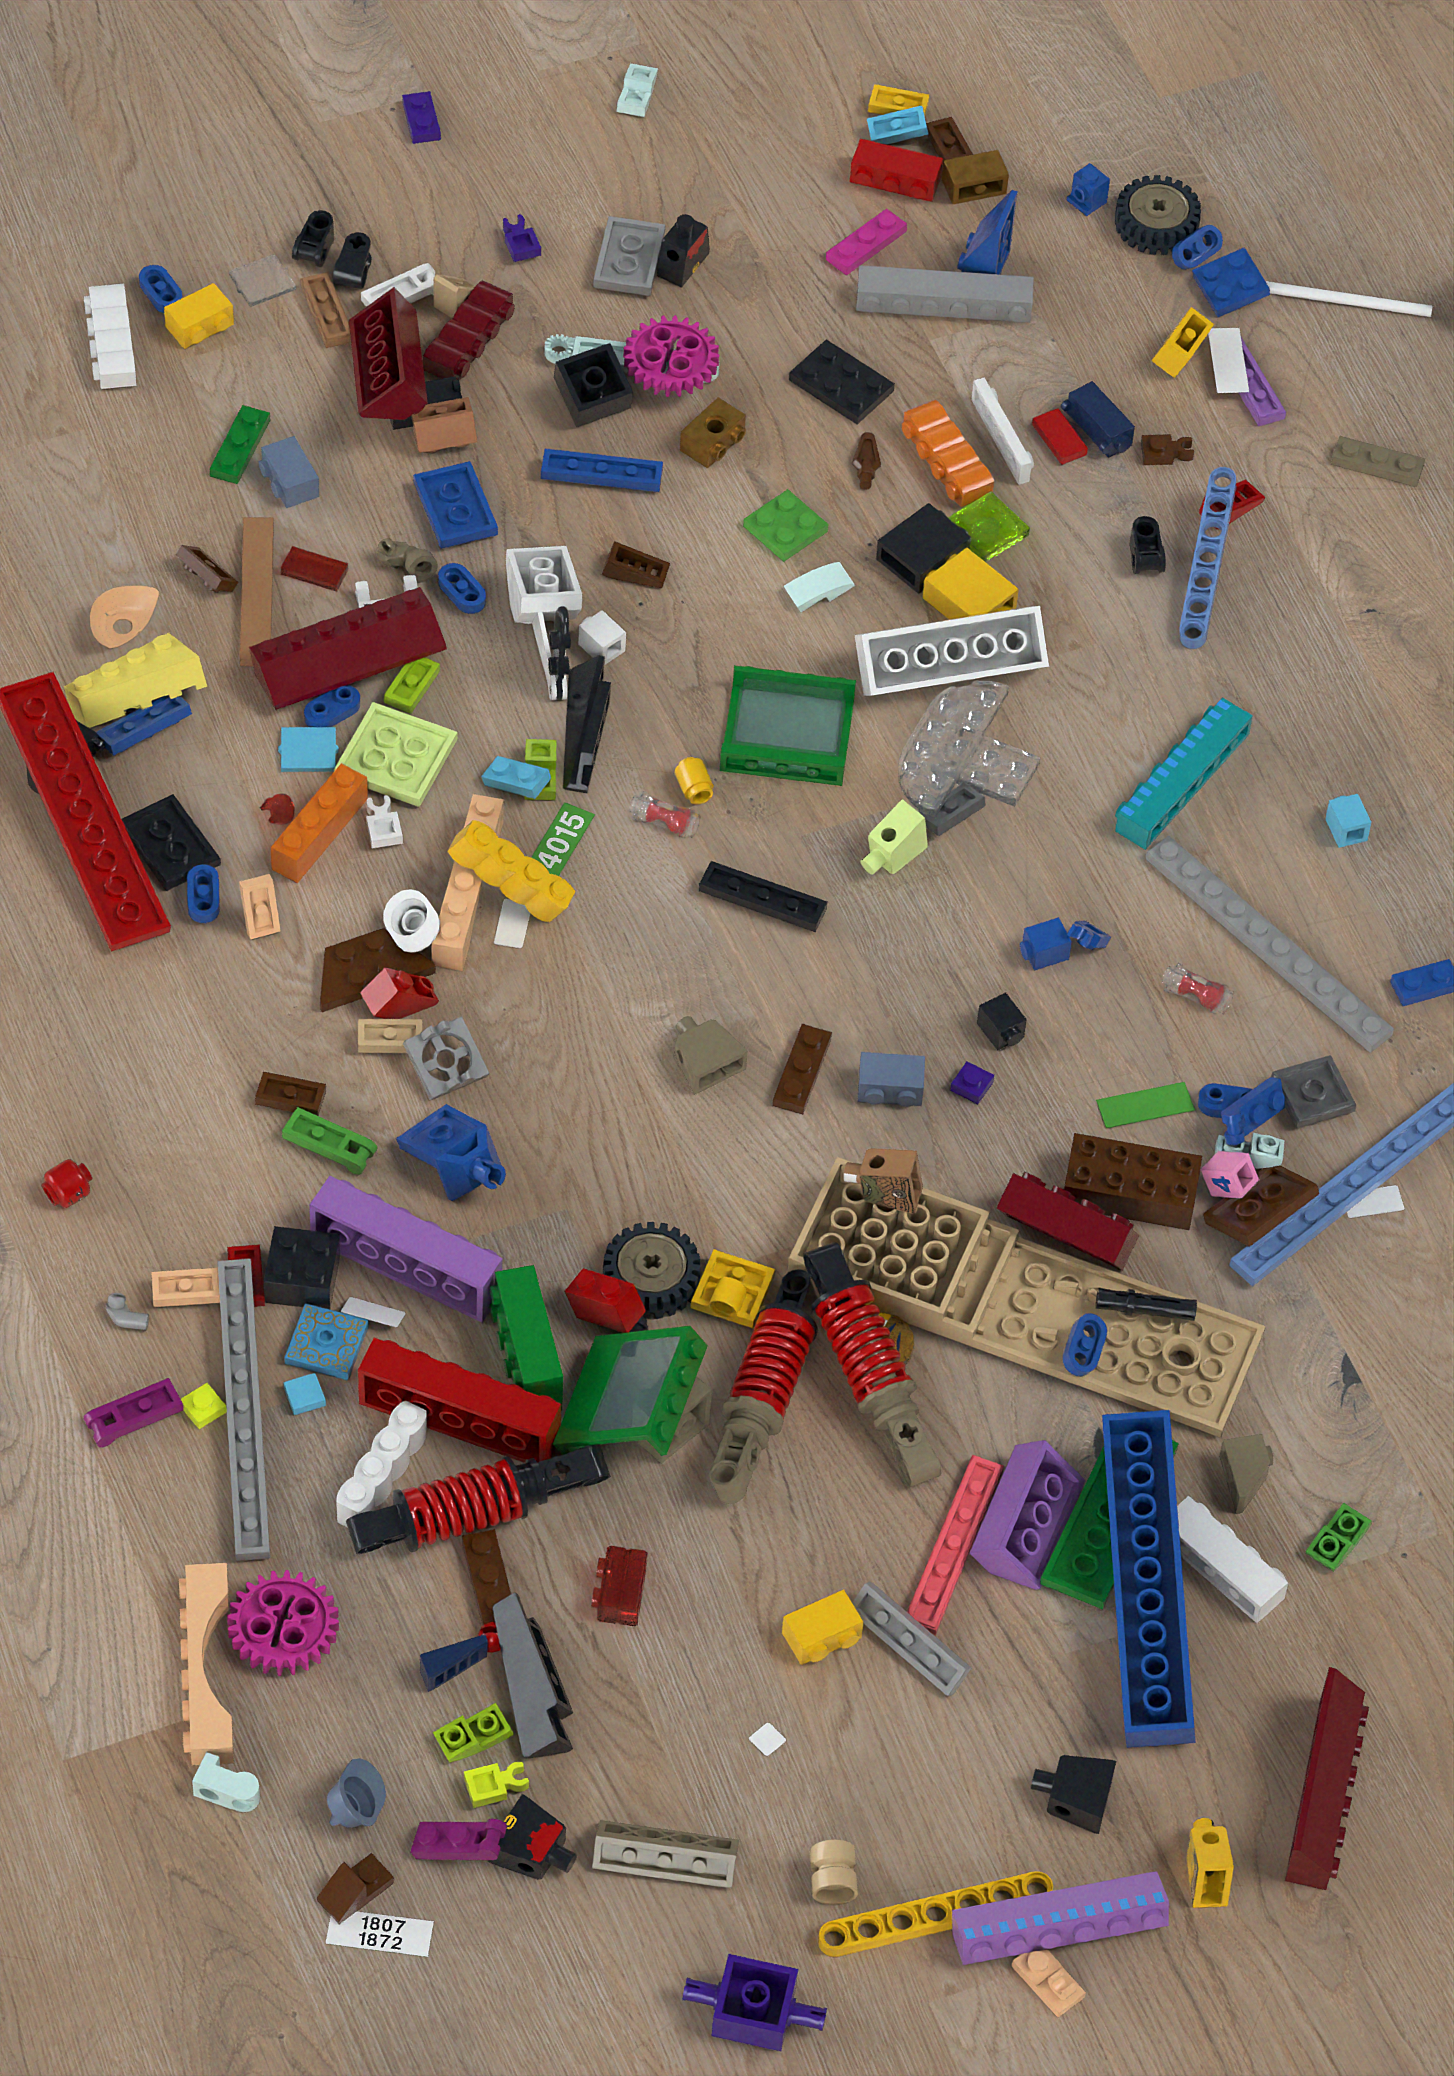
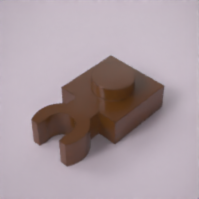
M1171 434L1142 435L1141 450L1143 464L1173 465L1174 458H1178L1181 461H1192L1194 450L1184 449L1192 447V438L1181 437L1177 441H1172Z

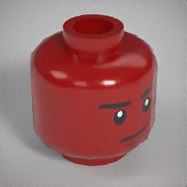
M67 1159L45 1172V1182L41 1186L47 1198L54 1206L59 1204L64 1208H68L90 1194L89 1181L93 1178L83 1163L77 1165L73 1160Z

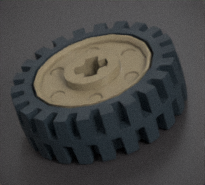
M1154 175L1153 180H1150L1149 176H1143L1142 182L1137 178L1132 181V185L1128 183L1124 187V191L1121 190L1115 210L1116 231L1118 234L1121 233V239L1124 242L1128 240L1130 247L1134 248L1138 245V251L1144 253L1147 248L1150 249L1149 254L1156 255L1157 250H1160L1161 255H1168L1169 249L1172 252L1176 243L1199 228L1201 218L1200 200L1198 201V196L1195 192L1191 193V187L1188 185L1183 187V182L1178 179L1175 183H1172V177L1166 176L1165 181L1161 180L1160 175Z
M647 1222V1228H643L641 1223L634 1224L633 1231L629 1227L623 1229L621 1236L616 1234L612 1239V1244H608L606 1254L604 1255L603 1274L633 1283L646 1309L642 1317L649 1319L650 1313H655V1318L661 1319L665 1311L669 1316L676 1314L677 1308L681 1311L686 1308L687 1301L691 1303L700 1281V1256L697 1253V1247L694 1242L690 1244V1237L686 1233L680 1236V1229L673 1227L671 1231H668V1224L661 1223L658 1229L655 1228L654 1222Z

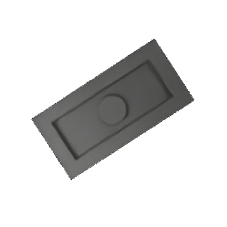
M964 782L919 811V813L925 817L926 828L940 836L985 807V796Z

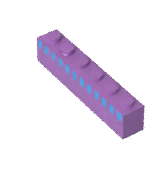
M1157 1871L952 1910V1935L963 1965L1169 1926V1900Z

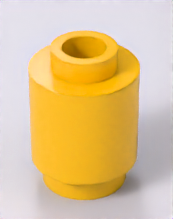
M687 757L681 760L674 773L685 798L695 805L710 800L713 796L714 785L703 760L694 757Z

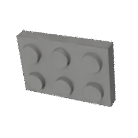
M609 216L593 279V288L651 296L666 225Z

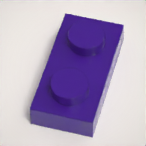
M431 92L402 95V104L412 143L441 140V131Z

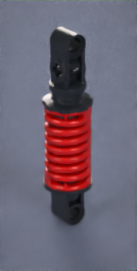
M600 1444L588 1445L573 1452L537 1462L535 1458H530L526 1460L525 1464L515 1465L513 1460L507 1456L495 1462L493 1467L487 1464L482 1466L480 1470L473 1468L467 1474L465 1472L457 1473L455 1478L453 1476H446L443 1481L436 1479L430 1485L428 1483L420 1484L418 1489L409 1487L403 1490H393L392 1506L354 1515L346 1520V1524L356 1554L368 1553L404 1540L410 1552H415L421 1548L425 1540L429 1545L434 1544L437 1540L436 1532L439 1538L445 1541L450 1538V1531L454 1537H459L462 1535L463 1529L466 1533H472L475 1530V1525L480 1530L485 1529L487 1521L491 1526H495L500 1520L505 1523L519 1518L525 1519L528 1516V1506L530 1504H545L549 1496L582 1486L598 1484L611 1476ZM555 1469L558 1470L559 1474H566L563 1480H560L559 1476H552Z

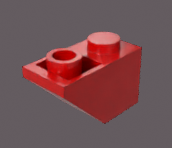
M385 967L360 992L373 1016L382 1019H402L433 1007L439 1002L433 991L434 986L428 978Z

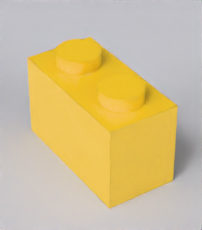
M214 283L164 307L165 327L184 349L198 344L204 339L234 325L233 304Z
M1191 307L1172 330L1151 361L1175 378L1196 352L1214 326V323Z
M844 1589L783 1616L782 1634L801 1665L810 1661L818 1662L824 1659L830 1652L841 1647L843 1649L849 1648L862 1638L863 1620Z

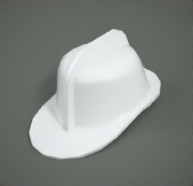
M412 889L403 890L393 895L386 904L383 914L384 924L396 944L403 951L410 953L422 951L435 940L439 932L440 920L437 912L422 893Z

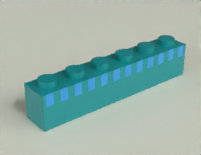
M1223 697L1215 706L1210 705L1205 711L1201 722L1198 725L1193 724L1189 728L1180 745L1176 743L1171 748L1163 764L1159 762L1153 768L1150 778L1145 783L1141 782L1138 784L1132 798L1128 802L1124 801L1120 804L1115 813L1117 818L1115 832L1146 850L1250 734L1253 715Z

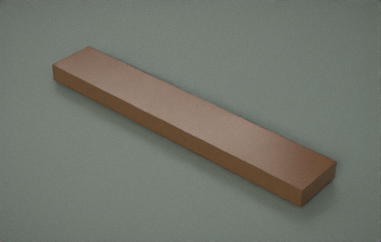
M243 517L240 666H253L249 647L271 639L274 517Z

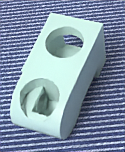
M206 1752L192 1781L193 1796L239 1812H249L255 1809L260 1801L259 1782L255 1775L249 1772L236 1773L220 1767L219 1756Z

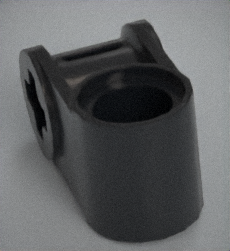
M318 210L308 216L301 233L294 242L292 259L297 261L304 259L314 262L315 266H323L327 254L334 243V221L329 212Z
M355 232L346 237L340 256L334 266V284L357 289L364 288L367 273L372 262V257L369 253L371 240L366 234Z
M1149 516L1136 518L1132 524L1129 541L1133 573L1139 574L1140 571L1158 570L1159 573L1165 572L1166 556L1164 546H1162L1158 522Z

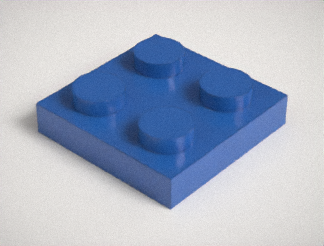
M1245 247L1192 270L1193 278L1217 317L1270 295L1269 286Z

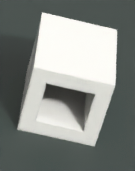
M600 611L594 616L587 617L579 625L578 645L592 658L605 656L606 665L625 652L626 632L604 611Z

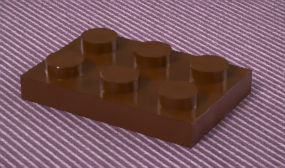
M1281 1165L1263 1168L1257 1173L1259 1181L1242 1198L1225 1197L1203 1213L1205 1224L1250 1247L1318 1196L1317 1184Z

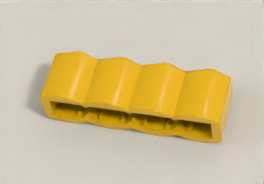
M472 820L455 836L447 851L458 864L473 869L481 880L489 885L499 887L507 898L515 903L525 905L527 910L541 921L550 923L567 909L575 894L574 888L565 879L550 874L542 863L532 857L524 856L515 844L506 839L498 838L497 834L489 826L480 821Z

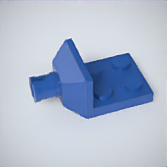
M447 1104L396 1138L401 1150L437 1169L446 1195L451 1201L473 1191L481 1184L489 1189H496V1184L491 1181L501 1185L505 1180V1169L501 1165L486 1124Z

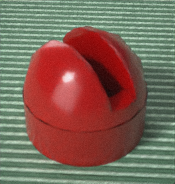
M489 1622L484 1624L479 1630L478 1636L486 1635L488 1640L487 1652L494 1653L500 1651L501 1647L496 1623Z

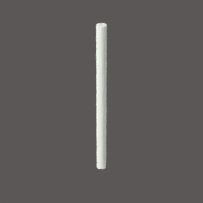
M1266 281L1270 288V294L1431 317L1432 305Z

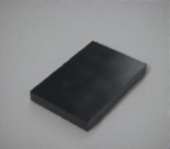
M174 794L122 818L135 849L166 891L187 882L188 872L197 865L205 864L213 868L221 865V858Z

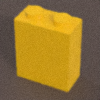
M965 548L959 554L950 556L939 569L930 571L923 582V599L949 620L1012 610L1017 607L1019 589L968 548Z

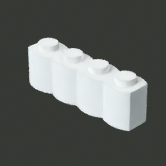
M124 284L89 287V296H84L85 314H91L92 318H86L88 336H94V340H89L91 358H97V362L92 363L94 380H100L101 389L136 386L135 364Z
M406 1400L393 1410L389 1418V1426L383 1428L375 1436L371 1451L358 1461L354 1470V1477L348 1479L341 1486L337 1494V1523L347 1527L346 1520L363 1512L375 1511V1507L387 1499L392 1490V1482L404 1474L409 1465L410 1456L415 1454L425 1442L427 1435L426 1410Z

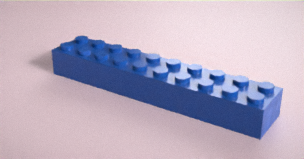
M1170 1410L1102 1415L1126 1748L1196 1743Z

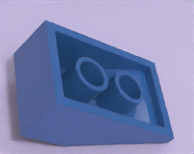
M1011 190L980 221L976 232L969 234L966 245L967 253L962 252L957 269L961 270V272L1001 274L1011 251L1018 191Z

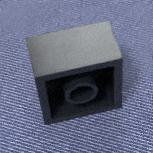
M611 343L556 361L553 378L576 428L631 408L633 391Z
M274 1226L264 1277L265 1303L304 1307L306 1303L330 1310L340 1260V1234Z

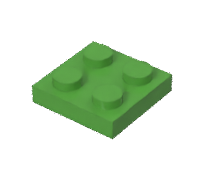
M788 489L744 518L743 523L745 529L783 562L828 532V523Z

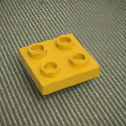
M713 1249L691 1300V1309L753 1328L757 1320L758 1311L763 1306L775 1277V1269Z

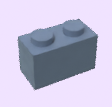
M295 436L261 447L262 460L259 461L260 471L264 478L268 477L270 479L274 496L277 499L281 498L286 508L319 497V477Z
M861 1052L857 1102H867L873 1105L880 1103L899 1104L904 1107L922 1106L925 1056Z

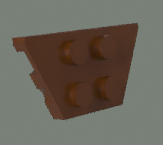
M385 928L326 947L320 1010L325 1012L363 999L360 992L384 967L427 977L436 973V966L434 962L419 952L410 953L403 951Z

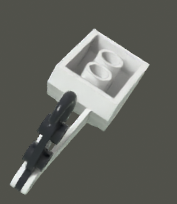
M567 546L506 549L509 601L515 623H532L547 679L550 700L567 699L566 675H569L570 671L569 658L565 653V649H570L571 646L569 620L576 619L582 610V592ZM544 621H554L555 631H550L549 643ZM550 648L554 650V657H551Z

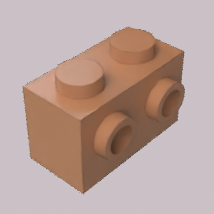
M469 397L428 404L418 414L411 415L419 453H434L440 449L454 446L465 447L470 443L477 442L473 410Z

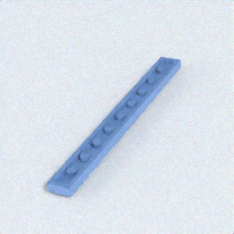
M1454 1083L1318 1189V1196L1250 1247L1246 1246L1232 1257L1229 1266L1253 1287L1454 1127Z

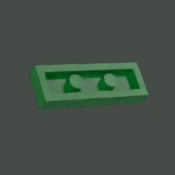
M242 405L210 467V477L234 484L239 483L271 421L270 412Z

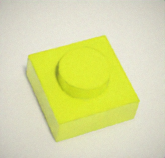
M208 1383L181 1398L183 1411L199 1430L227 1413L226 1404Z

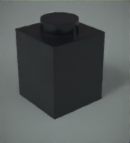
M1006 992L979 1005L977 1024L997 1051L1006 1046H1014L1024 1038L1027 1019Z

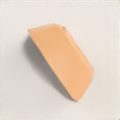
M139 585L116 587L101 594L96 598L90 612V626L96 640L110 649L120 647L136 637L148 624L154 612L159 591L153 587ZM118 620H128L132 623L133 627L127 634H118L114 631L113 625Z

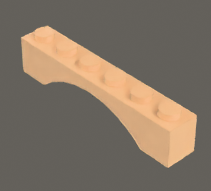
M473 794L464 828L472 820L480 821L489 826L499 838L503 825L504 799ZM456 861L453 864L439 915V932L432 942V962L437 967L463 971L483 880L477 876L473 869L463 867Z
M227 1563L185 1565L186 1578H179L180 1599H186V1608L180 1609V1628L187 1629V1639H181V1660H188V1669L181 1670L182 1691L189 1690V1700L182 1701L183 1722L190 1721V1731L183 1732L184 1753L191 1752L192 1765H200L206 1752L219 1756L220 1764L234 1763L232 1716L220 1705L212 1693L203 1668L204 1654L209 1638L218 1622L229 1610Z

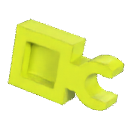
M514 1762L505 1771L501 1772L498 1763L464 1771V1780L473 1808L507 1800L506 1790L510 1789L514 1792L527 1790L529 1788L528 1778L517 1780L513 1777L524 1772L523 1762Z

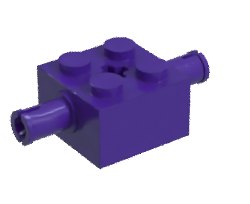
M728 1954L722 1982L716 1985L687 1977L682 1997L683 2001L687 2000L713 2006L715 2011L711 2036L776 2051H782L787 2026L790 2027L791 2023L823 2031L827 2008L825 2007L821 2008L796 2002L794 1995L797 1986L798 1969Z

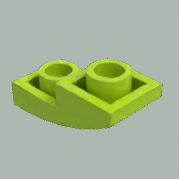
M496 1703L466 1720L462 1715L433 1732L449 1763L482 1752L514 1735Z

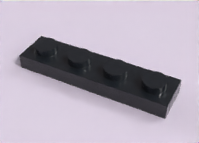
M713 861L708 865L699 883V892L816 932L827 910L828 901Z

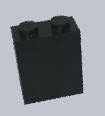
M928 503L878 540L876 560L919 594L924 589L923 582L930 571L939 569L953 554H959L965 548L970 549L971 536L964 528L958 527L948 519L943 511L937 510Z

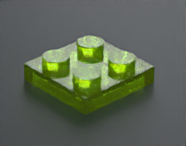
M992 491L948 517L958 527H962L971 536L970 550L985 562L1026 538L1030 532V527Z

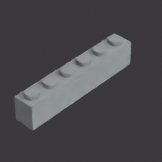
M859 265L856 311L1029 323L1031 321L1033 277Z

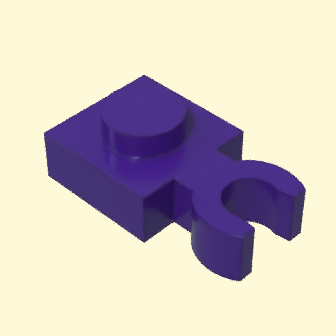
M521 214L517 215V224L515 225L510 224L507 218H503L505 244L513 262L541 256L540 243L532 227L525 229L524 217Z

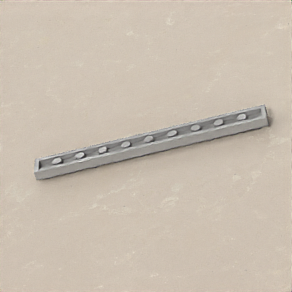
M1167 836L1147 851L1146 860L1367 1051L1371 1053L1393 1035L1394 1028L1170 836Z
M251 1259L218 1261L236 1561L269 1559L270 1544Z

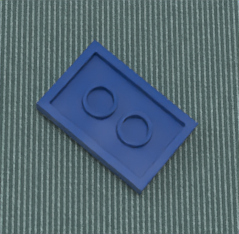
M471 461L413 475V483L440 549L498 535L497 523Z

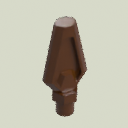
M865 432L861 435L852 461V465L858 470L857 477L860 479V488L864 490L871 488L872 480L875 478V471L881 467L875 435L871 432Z

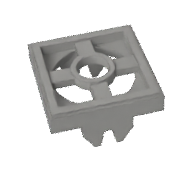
M462 1016L449 1022L443 1020L434 1027L431 1025L423 1030L421 1034L403 1042L430 1101L489 1075V1071ZM440 1035L453 1036L462 1041L464 1046L455 1050L444 1045ZM431 1040L436 1052L432 1060L423 1063V1049ZM442 1051L451 1053L454 1057L453 1066L449 1068L441 1067L437 1063V1054ZM469 1055V1068L459 1076L456 1070L458 1060ZM437 1069L440 1072L446 1073L449 1080L447 1082L440 1081L428 1072Z

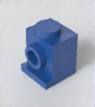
M1089 163L1074 173L1072 191L1067 196V201L1085 216L1090 215L1107 203L1110 178Z

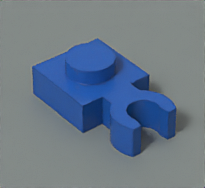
M1075 921L1067 933L1069 937L1077 938L1076 941L1080 945L1090 950L1106 948L1111 939L1110 935L1087 921Z

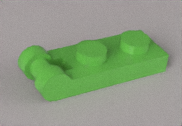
M297 1107L282 1130L283 1139L344 1165L350 1172L357 1175L362 1174L367 1166L366 1160L373 1157L378 1149L372 1140ZM352 1147L356 1149L357 1152L353 1154L349 1152L348 1149Z

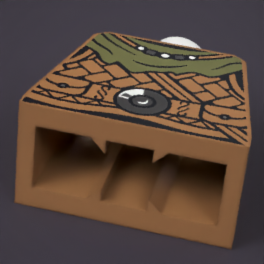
M870 1148L866 1150L862 1164L847 1162L845 1165L844 1181L860 1184L863 1200L915 1214L923 1189L917 1151Z

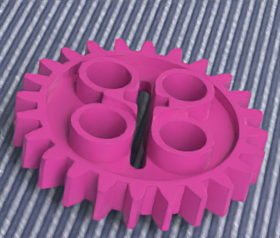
M663 315L659 323L650 318V326L640 323L639 331L633 329L631 337L626 338L623 358L624 367L628 368L627 375L634 376L635 384L643 382V390L653 387L654 395H657L661 390L665 391L666 397L670 396L671 391H675L678 397H681L682 390L693 394V386L702 390L703 383H710L712 375L717 373L719 346L715 345V337H708V328L699 331V322L688 325L689 318L687 317L682 322H678L676 315L673 316L672 321H667ZM679 339V341H677L676 350H674V344L676 340ZM666 362H669L668 370L666 373H664L666 370Z
M285 1570L283 1578H278L275 1571H271V1580L267 1581L263 1576L258 1575L257 1586L246 1582L247 1593L236 1592L237 1602L230 1603V1613L232 1614L227 1615V1625L230 1626L228 1627V1637L232 1638L233 1650L240 1649L241 1660L251 1657L250 1666L252 1669L262 1663L264 1674H267L271 1667H276L277 1675L281 1676L284 1668H289L291 1674L295 1675L296 1666L301 1665L304 1670L308 1671L309 1660L320 1664V1652L330 1654L329 1643H336L337 1641L335 1631H339V1620H337L338 1607H333V1595L326 1596L325 1585L316 1588V1578L314 1577L306 1583L303 1582V1572H299L295 1579L290 1578L289 1570ZM291 1598H294L288 1609L289 1620L285 1619L287 1604ZM270 1601L279 1602V1604L275 1606L266 1605V1603ZM304 1610L312 1612L306 1616L298 1614ZM282 1625L278 1645L272 1647L278 1637V1626ZM258 1630L268 1631L264 1635H257L254 1632ZM292 1639L301 1641L300 1643L294 1645L287 1643L289 1640Z

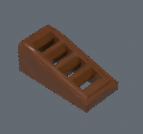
M614 541L601 575L611 579L662 589L670 563ZM640 566L646 568V569H645V572L642 571V570H639V569H640ZM652 569L658 570L656 576L651 574Z

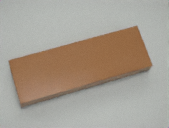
M329 273L300 278V286L325 347L330 348L351 343L349 322Z

